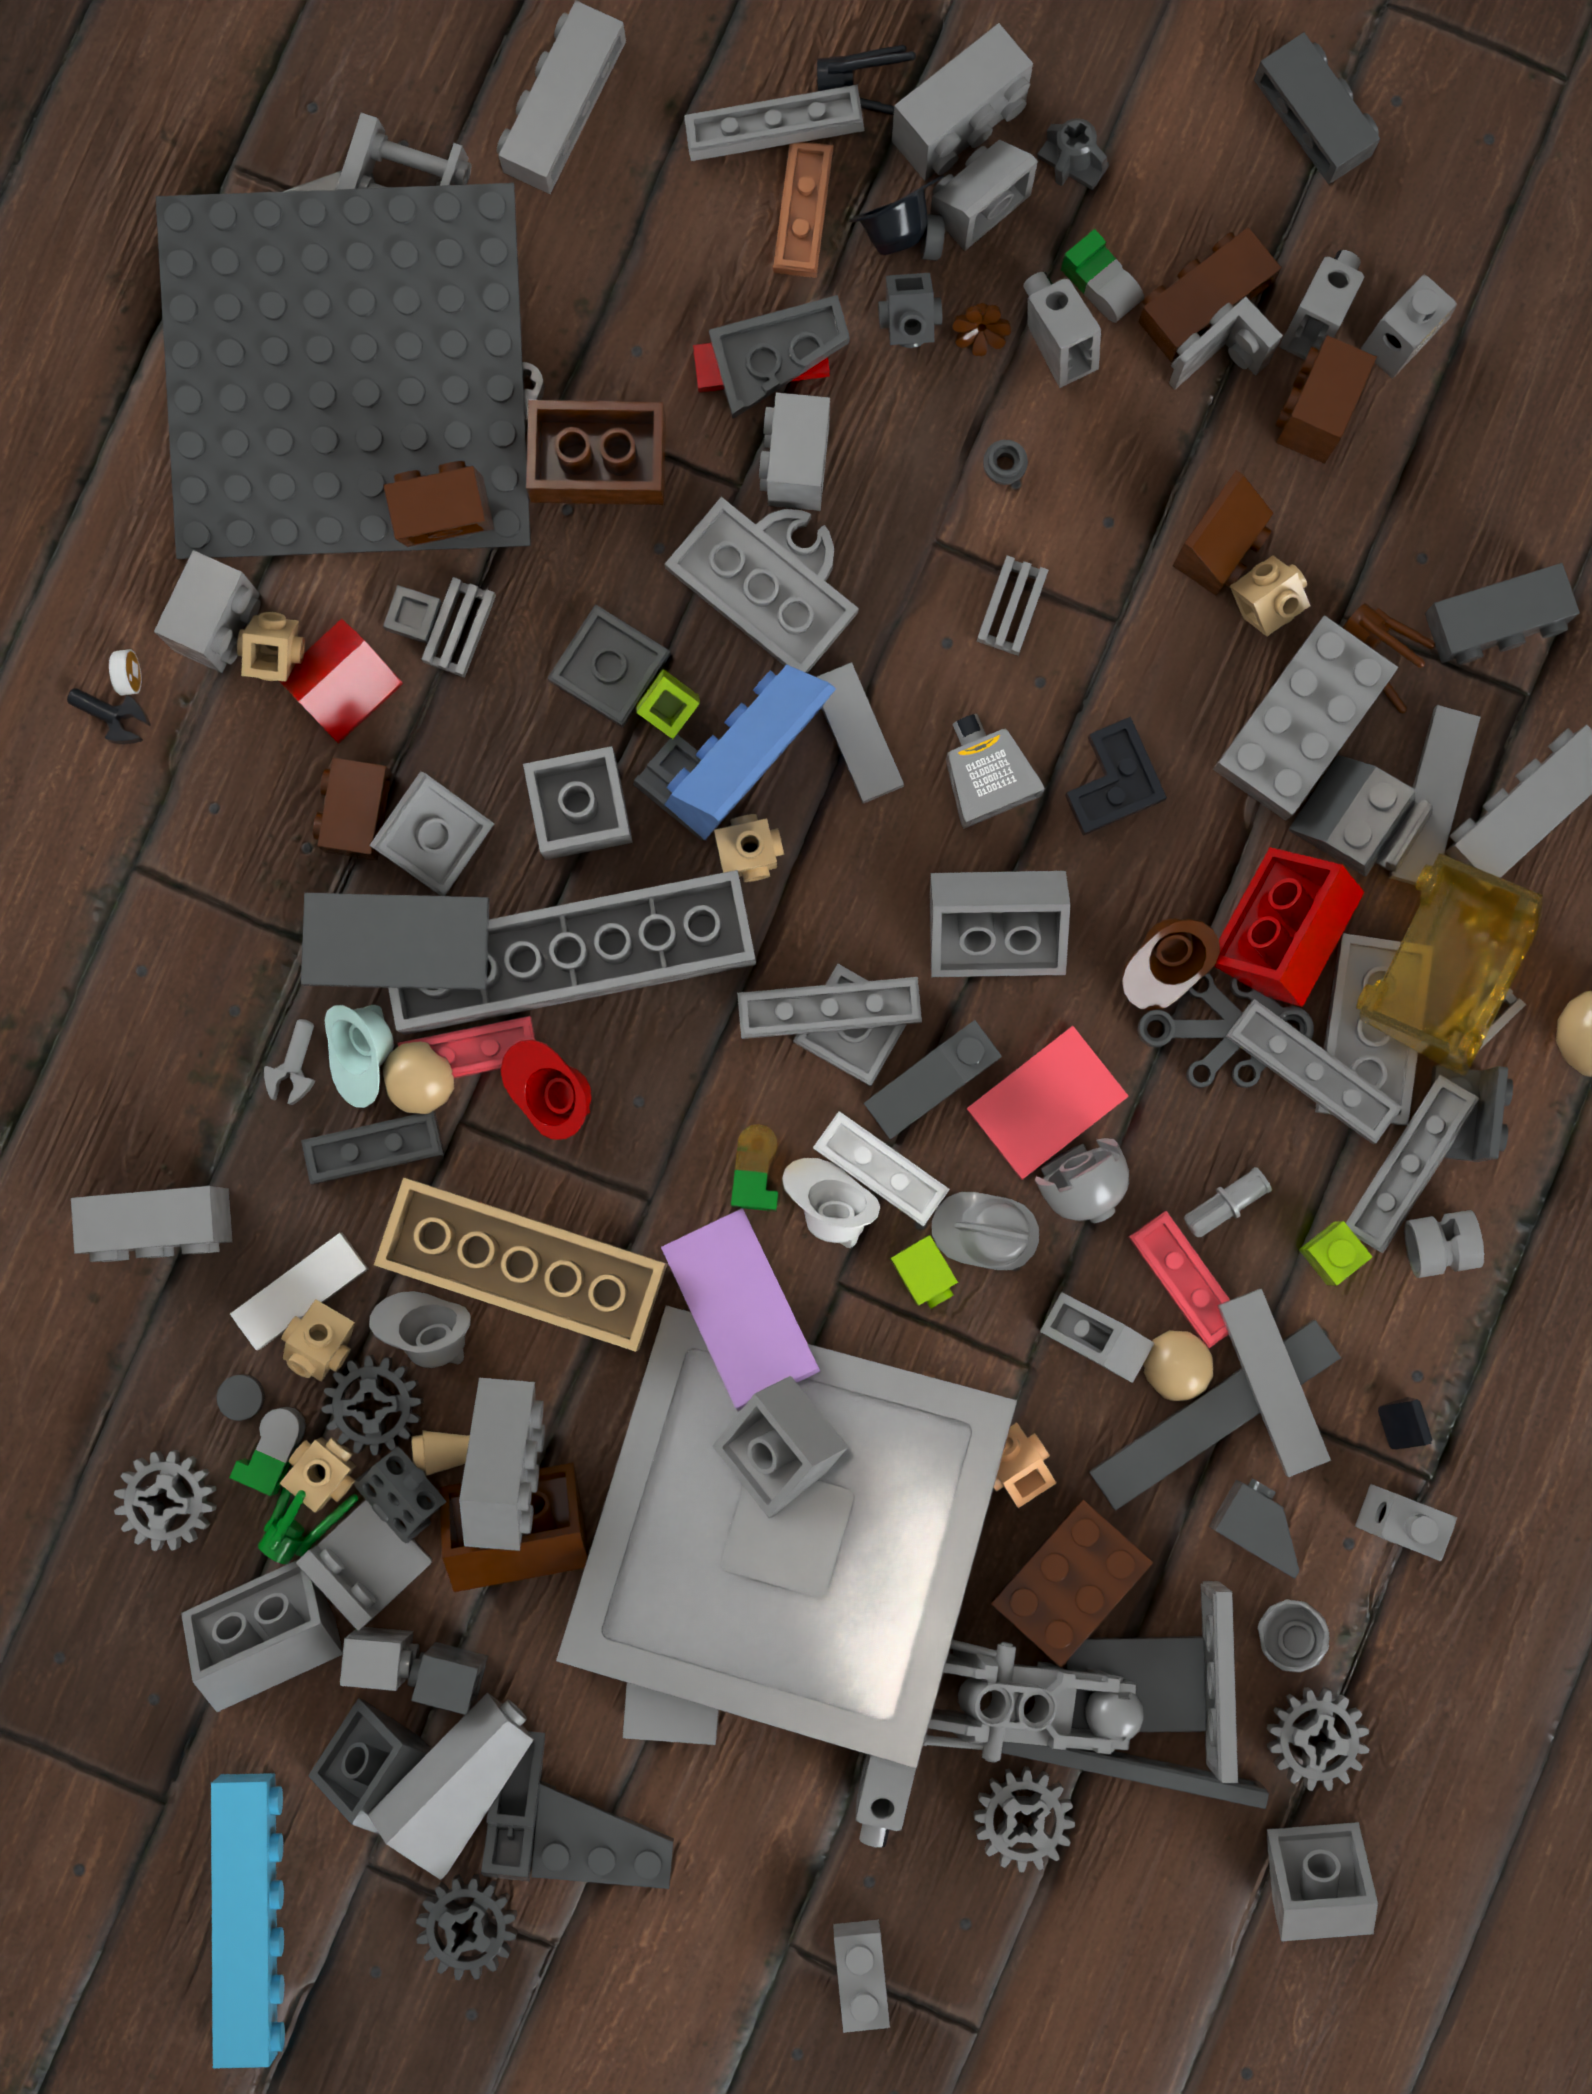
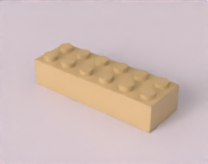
M403 1178L374 1263L375 1266L635 1352L640 1349L668 1265L667 1263L408 1178Z

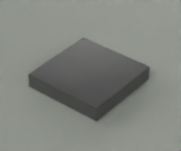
M595 604L547 679L553 685L624 728L637 708L638 702L667 662L671 652Z

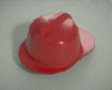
M522 1040L509 1047L502 1059L501 1076L503 1085L512 1100L543 1136L553 1140H562L576 1134L584 1124L585 1117L591 1112L589 1108L592 1099L591 1087L587 1078L578 1069L567 1065L558 1053L545 1043L536 1040Z

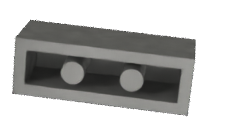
M1305 32L1260 61L1254 81L1328 185L1373 155L1381 139L1378 136L1379 131L1375 121L1369 114H1363L1353 101V93L1347 82L1335 76L1328 66V59L1322 47L1315 42L1312 43Z
M1563 563L1435 602L1425 612L1441 663L1456 659L1457 665L1466 664L1483 657L1482 650L1498 646L1500 652L1519 647L1526 643V636L1539 632L1542 638L1563 633L1568 630L1567 624L1580 614Z

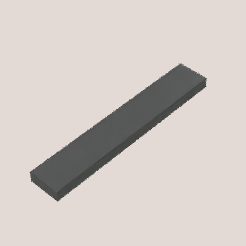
M1311 1320L1283 1339L1300 1385L1341 1359L1316 1320ZM1240 1368L1088 1471L1115 1511L1260 1413L1243 1368Z
M1003 1742L1002 1753L1263 1809H1266L1269 1792L1261 1782L1238 1777V1783H1221L1211 1771L1117 1751L1111 1752V1754H1102L1093 1750L1075 1748L1061 1750L1052 1749L1044 1745Z

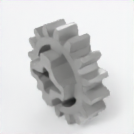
M173 1450L169 1452L166 1460H164L161 1451H155L150 1453V1464L143 1458L133 1461L137 1473L130 1471L122 1473L120 1477L128 1486L127 1488L115 1490L114 1495L124 1499V1505L115 1509L114 1512L115 1515H127L128 1521L121 1528L123 1532L134 1528L138 1531L134 1543L139 1545L150 1538L152 1550L157 1551L162 1549L165 1540H167L169 1548L176 1550L181 1547V1536L188 1543H191L198 1539L194 1527L203 1530L209 1527L210 1522L203 1514L216 1510L217 1505L207 1501V1495L215 1492L216 1486H205L202 1481L210 1473L208 1469L198 1472L193 1469L197 1458L191 1456L180 1462L179 1451ZM161 1470L160 1474L157 1475L155 1484L151 1487H141L142 1482L148 1475L154 1471ZM183 1477L189 1482L193 1494H190L182 1483ZM167 1491V1498L181 1504L164 1510V1503L157 1501V1498H152L151 1496ZM138 1507H141L148 1516V1523L141 1516ZM179 1514H191L184 1525L176 1530H171L176 1516Z
M1305 1687L1303 1689V1699L1300 1701L1291 1694H1288L1286 1698L1290 1707L1286 1711L1279 1707H1275L1273 1710L1280 1718L1279 1724L1267 1725V1730L1277 1736V1740L1269 1742L1267 1748L1272 1753H1281L1274 1761L1275 1766L1279 1770L1290 1767L1287 1778L1294 1784L1303 1776L1304 1786L1311 1791L1315 1788L1317 1781H1321L1327 1791L1332 1790V1779L1338 1777L1345 1784L1349 1783L1350 1780L1346 1770L1351 1767L1361 1771L1363 1768L1355 1759L1357 1753H1369V1748L1359 1742L1360 1737L1369 1734V1729L1365 1725L1355 1724L1362 1716L1360 1710L1355 1707L1345 1711L1349 1699L1340 1694L1332 1701V1691L1325 1687L1320 1691L1319 1697H1315L1313 1691L1309 1687ZM1310 1710L1308 1717L1299 1723H1294L1301 1714ZM1333 1712L1338 1714L1344 1722L1347 1735L1337 1732L1334 1728L1335 1718L1333 1717ZM1321 1730L1327 1736L1326 1742H1318L1315 1749V1746L1308 1739L1310 1735L1318 1736ZM1289 1743L1300 1746L1302 1750V1765L1293 1758L1289 1749ZM1338 1754L1341 1755L1335 1763L1326 1767V1763Z
M1024 1766L1021 1777L1015 1778L1012 1771L1006 1769V1781L1000 1784L994 1778L989 1780L993 1790L991 1795L980 1792L978 1794V1800L985 1806V1810H976L973 1816L975 1821L985 1823V1825L976 1830L978 1840L990 1839L984 1848L985 1853L988 1856H992L999 1851L1001 1853L999 1862L1004 1868L1013 1859L1016 1860L1019 1872L1025 1871L1028 1861H1033L1037 1869L1042 1870V1857L1048 1855L1051 1859L1057 1861L1060 1859L1055 1848L1057 1844L1069 1846L1071 1843L1063 1830L1074 1828L1075 1821L1063 1813L1073 1808L1070 1799L1058 1800L1064 1789L1059 1782L1048 1787L1049 1776L1046 1772L1042 1771L1037 1779H1033L1029 1767ZM1028 1789L1036 1792L1029 1797L1016 1796L1013 1791ZM999 1803L1004 1810V1820L995 1831L993 1818ZM1053 1808L1054 1825L1051 1833L1048 1834L1044 1828L1045 1817L1051 1813L1050 1810ZM1019 1811L1025 1815L1031 1813L1030 1816L1033 1824L1029 1827H1026L1023 1823L1017 1825L1015 1814ZM1017 1842L1032 1843L1035 1847L1018 1849L1013 1846Z

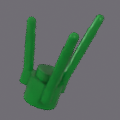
M283 1487L272 1516L263 1529L266 1533L258 1543V1548L264 1555L275 1562L285 1565L289 1564L295 1554L302 1557L312 1544L358 1501V1496L356 1494L350 1495L304 1538L302 1534L305 1529L294 1518L306 1497V1493L303 1490L298 1491L283 1516L292 1494Z

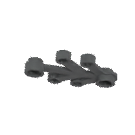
M1209 973L1202 977L1207 982L1205 992H1196L1191 987L1187 993L1193 998L1202 999L1223 1020H1173L1167 1012L1153 1010L1140 1019L1137 1027L1139 1038L1150 1047H1161L1171 1041L1172 1038H1223L1203 1060L1196 1061L1188 1067L1186 1078L1190 1085L1196 1088H1204L1214 1081L1215 1073L1240 1048L1225 1036L1242 1015V1012L1214 985V980ZM1232 977L1230 990L1233 995L1241 999L1248 998L1250 1001L1253 999L1257 1000L1285 1022H1294L1300 1033L1310 1040L1312 1039L1314 1025L1311 1017L1305 1010L1295 1006L1283 1008L1273 998L1266 997L1254 989H1251L1248 993L1241 992L1237 987V979ZM1152 1021L1159 1022L1163 1027V1034L1159 1038L1151 1037L1148 1034L1147 1026ZM1252 1056L1250 1060H1243L1232 1068V1081L1241 1088L1251 1087L1259 1081L1260 1073L1266 1066ZM1203 1066L1207 1069L1209 1076L1206 1082L1201 1083L1194 1079L1193 1070L1195 1067ZM1241 1066H1248L1252 1069L1253 1079L1250 1082L1240 1080L1238 1070Z

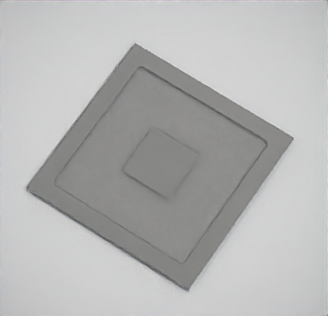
M666 1306L556 1661L917 1769L1017 1400L808 1344L820 1372L797 1382V1384L846 1443L848 1448L826 1474L777 1514L768 1518L712 1447L741 1410H736L692 1313Z

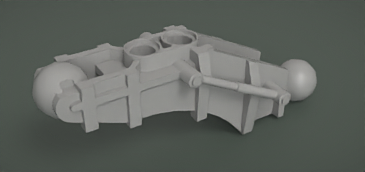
M952 1639L950 1649H953V1654H948L943 1672L970 1677L961 1685L958 1693V1703L965 1713L957 1710L933 1708L928 1728L953 1732L958 1738L929 1736L926 1734L923 1746L933 1745L983 1750L982 1758L988 1762L1001 1760L1003 1742L1044 1745L1052 1749L1066 1750V1748L1085 1749L1102 1754H1111V1752H1114V1749H1129L1130 1739L1140 1731L1144 1720L1143 1705L1136 1695L1137 1684L1124 1680L1122 1676L1110 1675L1096 1669H1087V1672L1069 1671L1048 1662L1038 1661L1037 1667L1014 1664L1016 1646H1013L1012 1643L1001 1642V1644L997 1645V1650ZM1077 1689L1095 1691L1090 1695L1085 1707L1086 1723L1090 1730L1072 1728ZM991 1691V1703L986 1709L981 1711V1698L985 1693ZM1034 1695V1707L1028 1714L1024 1715V1704L1029 1697Z

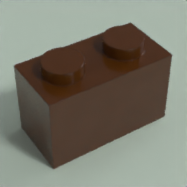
M332 758L331 769H325L321 779V795L326 796L323 813L316 814L313 825V839L318 840L317 846L325 853L378 861L379 852L369 845L385 821L392 780V772L386 766Z

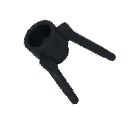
M899 45L847 56L818 58V91L854 85V70L913 61L916 59V53L913 51L906 52V46ZM860 97L862 109L894 115V106Z

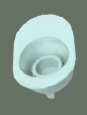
M334 1005L327 1010L325 1016L332 1079L338 1092L346 1102L354 1107L365 1108L372 1104L378 1095L380 1082L379 1067L386 1061L389 1053L393 1051V1036L384 1020L380 1006L370 1005L352 1010L344 1005Z

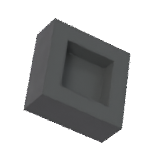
M397 585L383 627L388 632L427 644L442 602L440 598Z

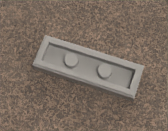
M852 662L817 676V678L829 682L836 688L823 705L822 710L862 804L904 787L903 780Z

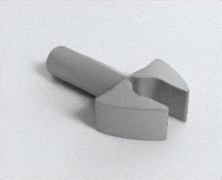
M297 1020L284 1063L275 1069L268 1066L264 1068L265 1084L272 1100L277 1099L279 1084L282 1080L288 1078L289 1074H291L290 1079L293 1082V1090L287 1103L289 1105H294L301 1100L315 1083V1080L306 1078L301 1069L314 1028V1024L308 1020Z

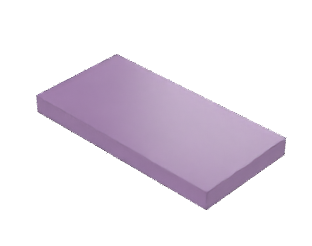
M743 1208L661 1247L737 1411L742 1410L755 1393L789 1376L797 1383L820 1372Z

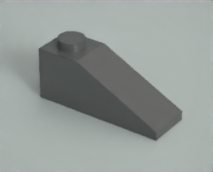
M974 1020L863 1104L888 1138L892 1139L997 1062L1002 1056L976 1020Z

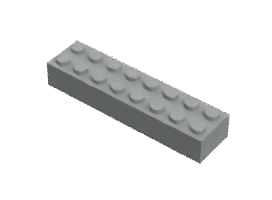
M738 870L489 919L487 990L388 988L396 1031L406 1035L756 965Z

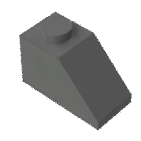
M1253 1478L1248 1485L1236 1480L1209 1527L1295 1579L1299 1573V1567L1284 1508L1272 1501L1276 1492Z

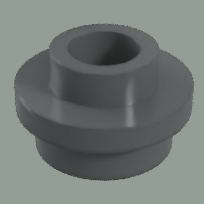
M1012 440L994 442L986 450L983 459L986 475L995 483L1002 485L1013 484L1020 480L1025 474L1028 465L1025 450L1020 444ZM1007 457L1012 460L1013 467L1003 470L997 465V460Z

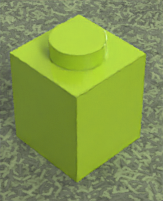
M663 669L638 702L636 713L674 739L700 704L699 695Z
M1344 1221L1331 1223L1299 1249L1325 1284L1332 1286L1339 1285L1372 1258V1255Z
M930 1235L890 1258L918 1306L927 1302L931 1309L954 1295L950 1287L957 1284L958 1281Z

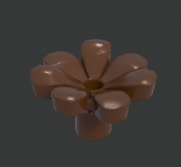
M980 303L967 308L966 315H957L954 319L953 330L959 332L956 336L955 344L960 348H965L972 343L973 355L984 356L987 354L988 344L995 349H1001L1005 346V336L1011 334L1010 323L1008 320L1000 318V308L996 305Z

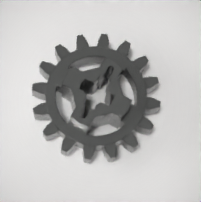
M374 1355L365 1356L364 1367L362 1368L356 1360L347 1362L350 1373L347 1375L341 1371L335 1372L333 1377L339 1383L338 1387H328L324 1390L326 1395L333 1398L332 1404L322 1407V1412L333 1413L334 1420L326 1426L327 1429L334 1430L340 1428L342 1434L337 1442L342 1445L352 1439L355 1441L353 1452L357 1454L361 1453L367 1444L370 1445L372 1455H378L381 1453L382 1443L384 1442L391 1451L398 1447L396 1436L399 1435L405 1439H410L413 1436V1433L407 1427L408 1423L421 1422L422 1417L413 1412V1406L424 1403V1398L413 1397L411 1392L419 1385L418 1380L406 1382L404 1376L408 1371V1367L404 1365L395 1371L392 1370V1358L385 1357L380 1366H376ZM381 1376L392 1381L400 1394H392L385 1388ZM361 1377L360 1390L353 1398L344 1399L350 1385ZM371 1393H373V1397L377 1401L382 1400L383 1403H392V1405L385 1406L383 1409L376 1411L375 1417H373V1413L369 1409L354 1407V1405L369 1400ZM402 1411L397 1424L389 1432L385 1433L386 1420L393 1412ZM346 1416H353L363 1425V1433L357 1431L349 1423Z
M458 1874L452 1880L451 1889L443 1882L436 1886L435 1892L439 1899L427 1896L422 1905L430 1913H422L417 1917L416 1924L425 1927L426 1930L421 1932L416 1940L417 1944L429 1943L430 1948L423 1958L429 1961L437 1957L441 1961L438 1966V1973L442 1974L450 1966L455 1968V1980H460L465 1970H470L471 1975L476 1980L482 1974L483 1965L492 1972L497 1970L499 1962L496 1955L508 1958L512 1948L504 1940H515L518 1930L508 1926L509 1923L516 1919L517 1910H505L504 1906L508 1902L510 1895L504 1893L497 1897L493 1893L496 1888V1881L492 1880L484 1888L479 1886V1874H474L469 1884H464L462 1877ZM461 1897L474 1898L473 1902L460 1905L452 1901ZM488 1908L492 1910L496 1918L497 1932H495L496 1928L489 1924L486 1912ZM474 1912H477L473 1929L458 1942L457 1938L461 1932V1925L467 1918L470 1919ZM437 1921L439 1922L438 1926L445 1930L447 1938L446 1946L443 1944L439 1937L437 1930ZM474 1949L481 1952V1954L475 1956L460 1955L462 1952Z

